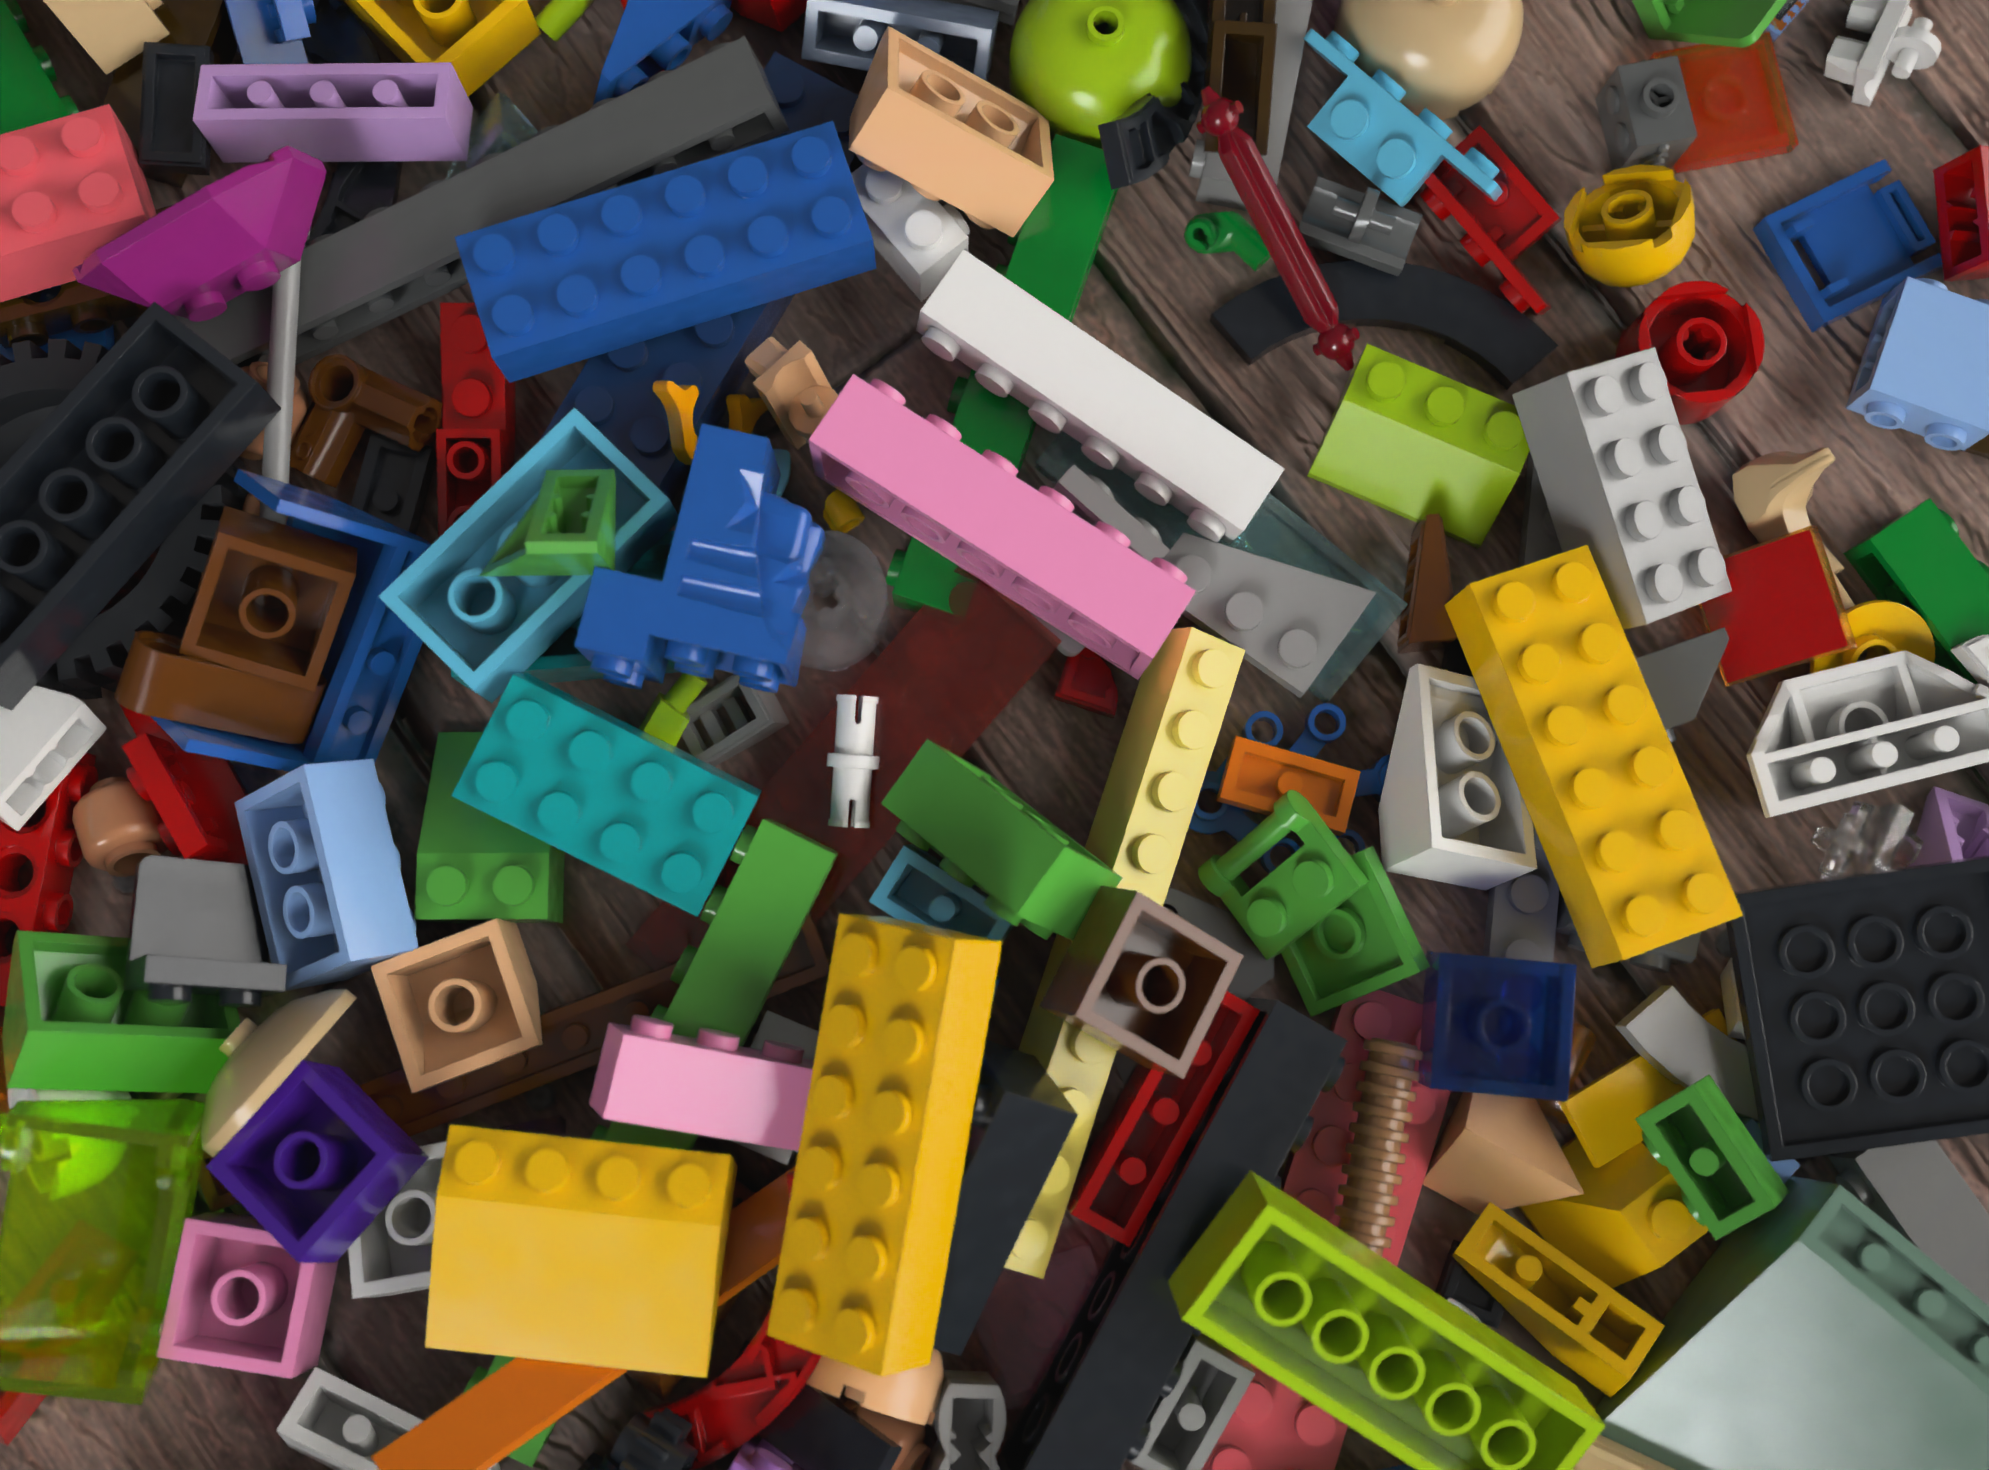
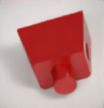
M1979 145L1933 170L1944 281L1952 282L1989 278V146Z

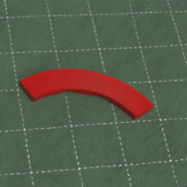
M795 1171L786 1174L790 1198ZM771 1309L760 1330L747 1346L744 1353L719 1377L694 1393L642 1411L643 1414L652 1419L655 1412L659 1411L662 1413L667 1407L693 1424L692 1429L685 1438L690 1445L698 1449L697 1457L690 1470L698 1469L722 1458L749 1441L774 1421L803 1391L822 1357L820 1354L767 1335Z

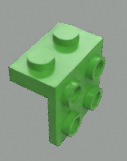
M1632 0L1649 39L1739 48L1754 44L1787 1Z

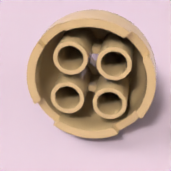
M1341 0L1335 18L1334 31L1360 53V56L1354 62L1356 66L1370 77L1378 69L1382 70L1407 92L1399 102L1418 116L1426 107L1438 118L1445 120L1456 117L1459 111L1474 105L1488 94L1490 95L1498 86L1512 62L1520 43L1524 19L1522 0Z

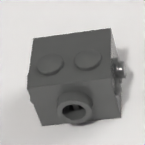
M1678 55L1648 61L1641 60L1637 63L1617 66L1595 98L1612 171L1639 164L1661 165L1667 168L1673 167L1698 136Z

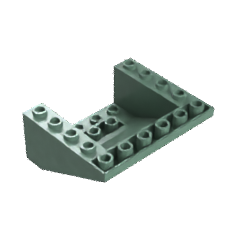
M1791 1176L1784 1183L1790 1193L1775 1208L1727 1234L1661 1321L1664 1325L1663 1330L1630 1381L1612 1398L1605 1395L1594 1410L1606 1425L1600 1435L1676 1470H1989V1306L1840 1184Z

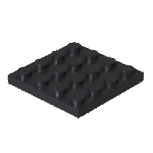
M1989 855L1734 892L1743 916L1726 922L1763 1150L1768 1160L1775 1162L1989 1133Z

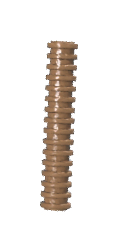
M1371 1037V1040H1364L1363 1049L1369 1051L1368 1060L1360 1061L1359 1066L1360 1070L1365 1071L1364 1081H1357L1356 1090L1362 1092L1360 1102H1353L1352 1107L1353 1111L1358 1112L1357 1123L1350 1122L1349 1131L1355 1133L1353 1143H1346L1345 1152L1351 1154L1350 1163L1342 1164L1341 1172L1347 1174L1346 1185L1340 1184L1338 1187V1193L1344 1195L1343 1204L1335 1206L1334 1214L1340 1216L1337 1228L1382 1257L1383 1248H1390L1392 1242L1391 1238L1386 1237L1387 1227H1394L1395 1218L1389 1216L1390 1207L1397 1206L1399 1197L1393 1195L1394 1185H1401L1402 1176L1396 1174L1398 1164H1405L1406 1155L1400 1153L1401 1143H1408L1410 1136L1408 1133L1403 1132L1405 1122H1412L1413 1114L1407 1112L1408 1101H1416L1417 1093L1410 1091L1412 1081H1419L1420 1072L1414 1070L1415 1060H1422L1424 1052L1418 1050V1046Z

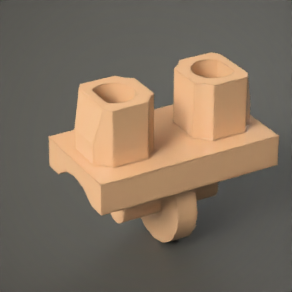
M769 337L749 354L744 362L751 374L757 378L753 385L786 440L799 450L806 443L807 439L811 437L838 397V394L831 388L812 350L799 340L787 350L774 337Z

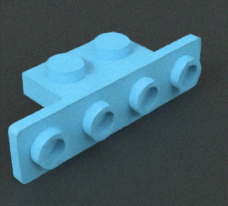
M1312 28L1308 31L1303 39L1315 52L1346 77L1335 93L1308 124L1307 127L1401 207L1407 204L1443 160L1448 162L1494 202L1499 198L1503 191L1493 179L1500 170L1474 147H1471L1465 155L1460 153L1446 141L1453 132L1449 126L1426 107L1416 116L1399 102L1407 92L1382 70L1378 69L1370 77L1356 66L1354 62L1360 56V53L1334 30L1326 39Z

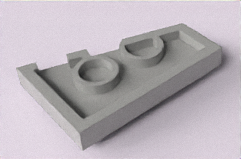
M1183 532L1164 558V560L1179 568L1188 578L1185 584L1196 590L1182 615L1210 635L1244 649L1243 658L1299 698L1308 690L1377 593Z

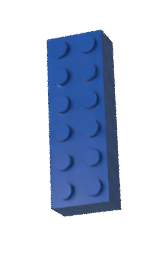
M833 121L455 236L491 357L509 383L877 269L873 237Z

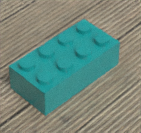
M523 672L512 675L451 796L698 917L762 790Z

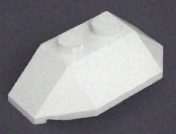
M1906 650L1779 682L1746 755L1765 818L1989 762V687L1980 683L1975 685L1953 671Z

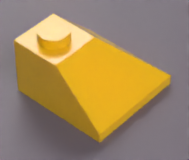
M1575 1136L1563 1145L1561 1149L1584 1194L1518 1207L1542 1239L1611 1288L1662 1267L1709 1231L1706 1225L1703 1226L1697 1222L1687 1209L1681 1196V1187L1667 1166L1661 1165L1642 1142L1603 1166L1593 1167L1580 1141Z

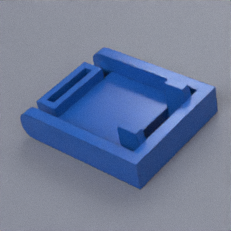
M1886 159L1764 217L1752 229L1812 333L1884 298L1907 276L1914 279L1925 278L1943 267L1941 253L1927 258L1916 265L1911 260V257L1928 249L1936 240L1900 179L1879 189L1874 194L1869 188V185L1880 181L1892 171ZM1799 240L1825 285V288L1819 291L1792 244L1793 242Z

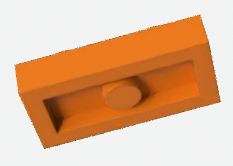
M1236 736L1231 743L1216 801L1269 816L1274 812L1273 804L1288 790H1295L1309 801L1332 833L1341 836L1346 832L1361 771Z

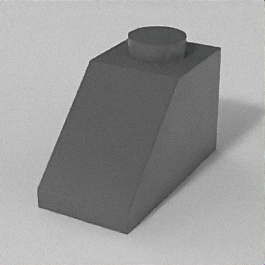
M1725 627L1636 658L1670 742L1677 740L1673 729L1693 721L1698 713L1729 641Z

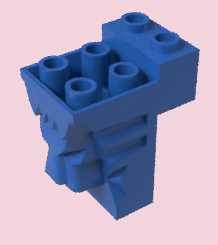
M702 423L663 581L594 567L574 646L592 663V670L604 674L602 680L621 687L638 690L642 689L644 680L663 684L668 660L675 662L674 669L679 672L702 678H713L715 669L740 676L739 684L764 692L777 693L779 684L797 686L807 627L804 626L805 623H803L801 617L810 595L809 577L823 551L826 537L822 527L812 521V516L807 509L776 495L781 473L769 438Z

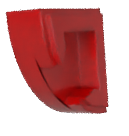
M1085 647L1078 655L1067 657L1054 699L1114 718L1117 709L1118 691L1107 663L1101 656Z

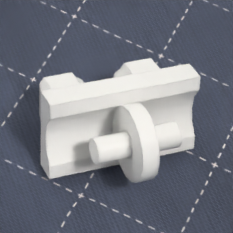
M1853 0L1848 13L1846 28L1870 33L1872 36L1869 43L1837 36L1828 53L1824 73L1826 77L1845 84L1854 85L1853 103L1870 107L1890 61L1895 63L1891 73L1899 79L1909 78L1913 69H1927L1935 64L1942 50L1941 42L1935 35L1930 33L1933 22L1928 18L1918 17L1912 26H1907L1912 15V9L1909 6L1910 0Z

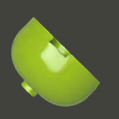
M1029 0L1018 18L1011 40L1009 60L1011 94L1013 97L1036 109L1049 121L1050 139L1052 142L1055 134L1103 149L1098 125L1110 122L1122 115L1134 102L1149 92L1151 95L1159 97L1161 104L1165 107H1172L1180 102L1182 95L1180 84L1184 81L1187 85L1189 84L1192 69V46L1189 30L1174 0Z

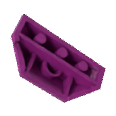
M287 145L271 153L268 159L261 163L247 165L205 186L95 250L81 265L72 270L74 276L79 283L146 307H150L155 301L170 314L187 318L193 322L215 318L227 309L226 303L246 291H258L272 286L280 279L281 271L301 260L327 171L321 160Z

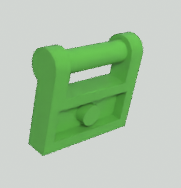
M1288 790L1273 804L1274 812L1223 856L1213 855L1198 868V875L1203 885L1211 893L1223 900L1266 960L1279 955L1369 882L1309 801L1295 790ZM1291 831L1297 833L1304 845L1250 890L1240 874Z

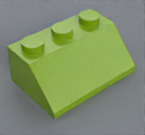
M1366 344L1354 368H1352L1307 476L1416 523H1420L1426 515L1439 514L1443 520L1445 535L1479 548L1518 479L1530 450L1515 405L1375 346Z

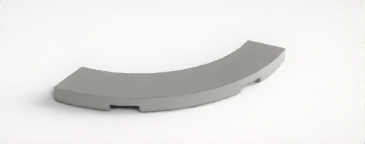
M1673 985L1660 986L1615 1025L1636 1052L1674 1084H1680L1687 1088L1710 1074L1739 1117H1748L1759 1122L1746 1046L1728 1037L1708 1023L1685 1001Z

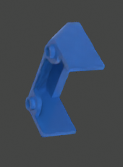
M238 468L234 481L275 512L288 515L287 526L358 548L356 576L321 672L327 679L324 694L307 740L302 744L281 743L157 717L152 718L187 752L288 772L304 764L374 759L375 763L423 643L378 596L419 558L432 543L330 496Z

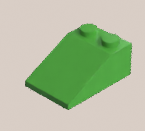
M438 732L417 850L415 920L430 923H485L497 918L514 923H563L565 852L452 797L451 795L483 732Z

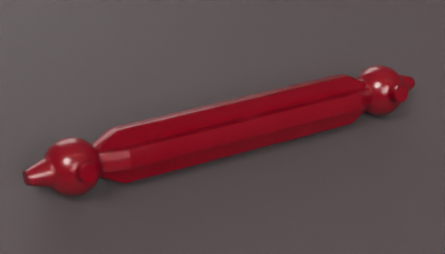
M1210 86L1202 89L1203 109L1201 120L1197 122V129L1202 134L1207 132L1212 136L1218 137L1219 157L1304 321L1319 332L1317 343L1313 345L1314 354L1317 356L1323 355L1329 360H1335L1345 371L1354 368L1352 350L1355 340L1360 338V333L1355 327L1350 329L1348 326L1338 323V304L1252 137L1237 127L1239 114L1244 111L1242 103L1238 100L1232 102L1227 98L1220 97Z

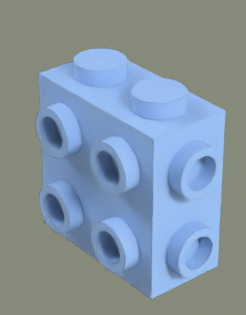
M1907 276L1882 299L1845 409L1864 415V419L1876 427L1884 429L1901 428L1924 436L1927 444L1942 450L1964 451L1989 435V300H1974L1949 291L1946 285L1934 279H1914Z

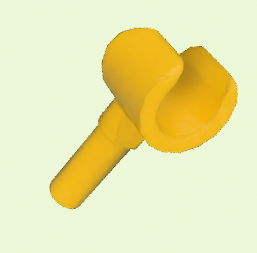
M838 489L828 495L825 501L823 517L834 535H843L863 522L865 517L858 507L857 501Z

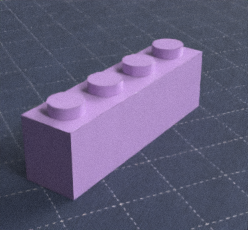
M451 62L201 65L193 121L223 163L262 162L268 159L271 153L287 145L322 162L467 161L473 106Z

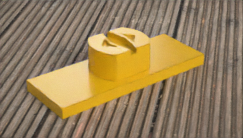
M1719 1008L1712 1009L1702 1015L1708 1023L1727 1035L1726 1020ZM1637 1054L1558 1103L1593 1167H1601L1643 1141L1642 1129L1635 1118L1685 1089V1087L1680 1084H1674L1659 1073L1640 1054Z

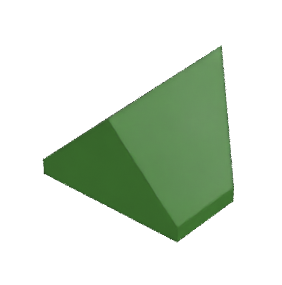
M615 469L546 470L539 495L479 576L593 575L595 566L615 571Z

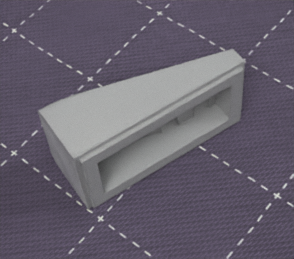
M733 674L697 697L686 710L690 716V721L682 734L692 756L712 766H716L788 725L789 720L774 693L745 687L739 684L740 676ZM745 696L756 719L751 720L739 697ZM722 706L725 707L737 729L732 734H729L716 711ZM698 719L702 720L714 742V745L708 749L693 723Z

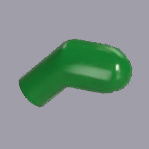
M1234 211L1202 213L1194 216L1185 227V242L1197 253L1235 252L1255 272L1271 258L1259 232Z

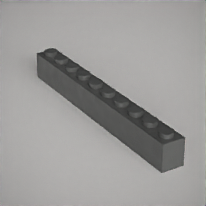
M741 37L731 43L717 44L711 47L704 56L675 70L659 72L653 75L646 84L617 98L603 99L582 115L561 125L545 127L539 130L530 140L503 153L489 154L480 159L476 166L449 179L433 181L425 185L419 193L390 207L377 208L369 212L363 220L334 234L321 235L313 239L304 248L301 257L295 365L468 284L455 236L762 143L789 131L765 72L746 37ZM273 285L258 291H246L226 303L227 309L215 318L193 322L178 316L179 321L239 368L250 366L253 362L257 361L268 362Z

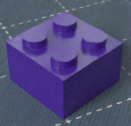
M302 1060L206 1167L298 1263H336L427 1161L429 1156L340 1067Z

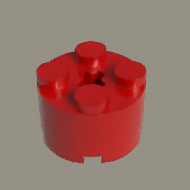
M1709 281L1683 282L1668 288L1654 299L1622 333L1616 348L1615 358L1653 347L1656 348L1661 367L1667 378V386L1680 425L1700 422L1716 413L1749 384L1754 374L1758 371L1764 357L1765 339L1757 314L1747 303L1742 306L1734 298L1726 294L1729 289Z

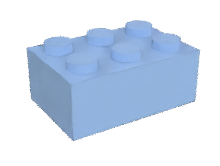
M374 759L304 764L234 802L271 963L287 964L285 991L348 980L371 970L370 966L419 948L416 937V920L408 904L400 871L401 858L393 842L385 809V791L378 780Z

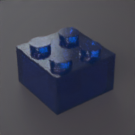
M1427 951L1426 958L1430 967L1425 970L1420 1050L1424 1054L1423 1059L1419 1060L1418 1072H1420L1418 1083L1430 1089L1568 1101L1577 964Z

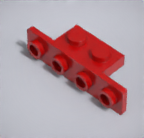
M1479 125L1455 148L1465 155L1471 147H1474L1500 170L1493 179L1503 191L1499 198L1494 202L1445 160L1439 164L1424 182L1428 187L1419 195L1443 222L1451 214L1467 232L1459 239L1461 245L1482 268L1490 261L1495 264L1507 278L1498 286L1499 289L1521 314L1531 307L1537 314L1542 316L1552 307L1514 264V261L1562 219L1483 127Z
M119 703L137 736L122 745L125 754L132 766L126 769L128 779L136 792L144 800H152L163 820L157 825L158 832L169 850L177 857L183 856L184 859L248 864L234 802L249 794L231 762L227 759L184 751L151 716L132 711Z

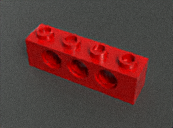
M86 753L45 800L46 813L39 823L34 825L30 817L21 829L16 831L0 820V1006L6 1007L12 954L8 952L5 944L9 929L16 924L20 931L62 933L67 929L72 919L74 906L73 898L69 894L74 868L83 859L72 815L76 803L98 782V772L94 767L96 755ZM30 860L34 869L33 878L29 885L22 890L18 882V873L21 866Z

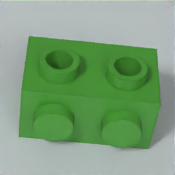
M1710 1074L1635 1118L1642 1129V1138L1648 1150L1661 1165L1667 1166L1681 1187V1196L1687 1209L1697 1222L1703 1226L1706 1225L1715 1240L1775 1208L1790 1193Z

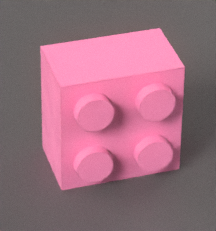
M216 1211L214 1213L207 1212L185 1218L156 1357L290 1379L316 1367L319 1362L338 1261L336 1263H298L252 1216Z

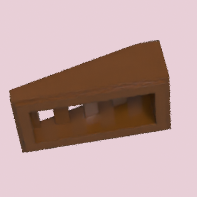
M1439 514L1426 515L1413 529V534L1411 535L1397 639L1398 654L1444 649L1457 639L1444 606L1454 597L1443 520Z

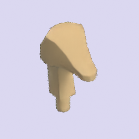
M1820 448L1807 453L1773 452L1742 465L1732 475L1734 502L1750 532L1763 546L1810 529L1837 614L1839 615L1855 606L1836 576L1845 568L1817 538L1809 522L1806 510L1808 500L1813 493L1814 483L1823 470L1835 461V456L1829 448Z

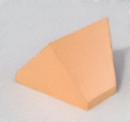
M1476 1067L1433 1150L1423 1185L1477 1215L1482 1214L1489 1202H1492L1501 1210L1584 1194L1537 1100Z

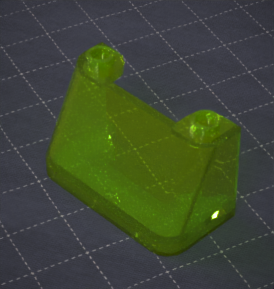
M188 1099L20 1100L8 1113H0L1 1169L3 1172H10L0 1231V1390L134 1405L143 1404L163 1361V1358L156 1356L185 1218L193 1216L204 1155L201 1127L205 1102Z

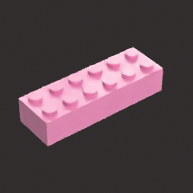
M853 374L809 438L814 474L1138 680L1157 654L1196 590L1185 584L1188 579L1187 576L1175 565L1164 559L1154 557L1150 562L1129 549L1130 540L1113 526L1098 521L1093 526L1072 513L1074 505L1058 491L1047 486H1041L1039 490H1036L1016 477L1018 474L1017 468L1001 455L990 450H985L981 455L960 442L962 438L961 433L944 419L933 414H929L924 419L904 406L906 403L905 398L889 384L879 379H873L869 384Z

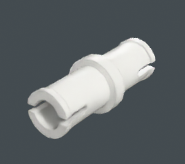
M836 694V701L838 703L834 753L827 754V766L833 767L828 826L848 827L849 802L852 800L850 826H854V828H870L869 813L872 769H879L880 756H873L876 707L879 697L859 696L857 722H855L857 695Z

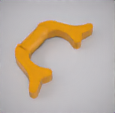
M655 381L653 383V391L660 398L667 414L672 450L680 462L685 465H692L698 441L693 428V410L699 395L698 387L696 385L678 386L673 381ZM729 394L726 398L729 413L728 429L752 434L758 418L768 410L762 398L749 399L745 394Z

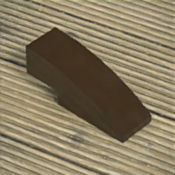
M1210 0L1205 88L1210 86L1220 97L1227 98L1232 102L1238 100L1242 103L1244 111L1239 114L1237 127L1250 135L1261 156H1266L1268 152L1278 23H1275L1277 0ZM1205 132L1203 152L1218 153V137Z

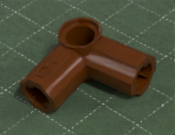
M333 354L326 356L317 362L310 373L308 389L313 401L291 444L290 467L336 488L365 428L420 452L424 446L434 443L436 440V429H441L442 427L441 409L443 404L426 394L369 370L345 355Z

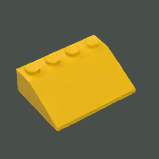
M450 1124L436 1195L425 1347L708 1378L736 1181V1162L731 1155Z

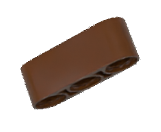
M150 630L135 633L114 695L117 702L124 707L152 717L281 743L302 744L307 740L327 685V679L322 674L320 675L315 692L178 653L182 640L180 636Z

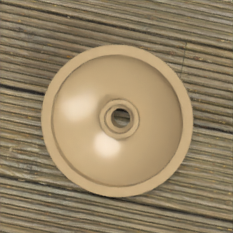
M330 989L290 1001L275 1010L259 1025H256L247 1017L219 1047V1050L229 1058L216 1074L206 1095L201 1127L202 1149L214 1158L336 1023L357 997L347 989Z

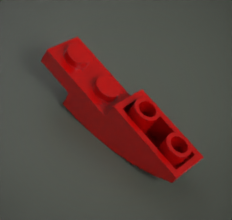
M440 303L443 405L442 429H436L438 538L514 466L516 381L509 383L492 359L475 303Z

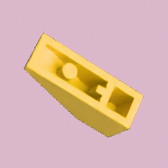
M1489 1202L1452 1255L1556 1359L1610 1398L1630 1381L1664 1328L1662 1323L1492 1202Z

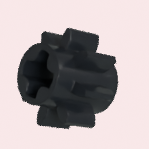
M667 1407L662 1413L659 1411L655 1412L652 1419L639 1412L630 1420L620 1434L612 1449L610 1458L620 1464L619 1468L621 1470H690L697 1457L698 1449L690 1445L685 1438L692 1429L693 1424Z

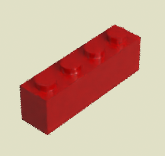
M1226 991L1184 1079L1146 1068L1138 1063L1077 1173L1067 1204V1210L1070 1214L1130 1247L1260 1012L1259 1009Z

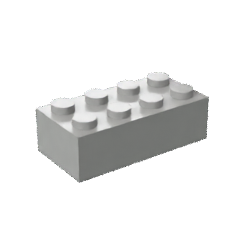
M1655 347L1567 372L1512 394L1562 553L1588 545L1623 630L1650 624L1732 591L1726 572L1725 561L1717 544L1706 509V501L1696 478L1687 449L1686 438L1681 430L1667 386V378L1661 367Z

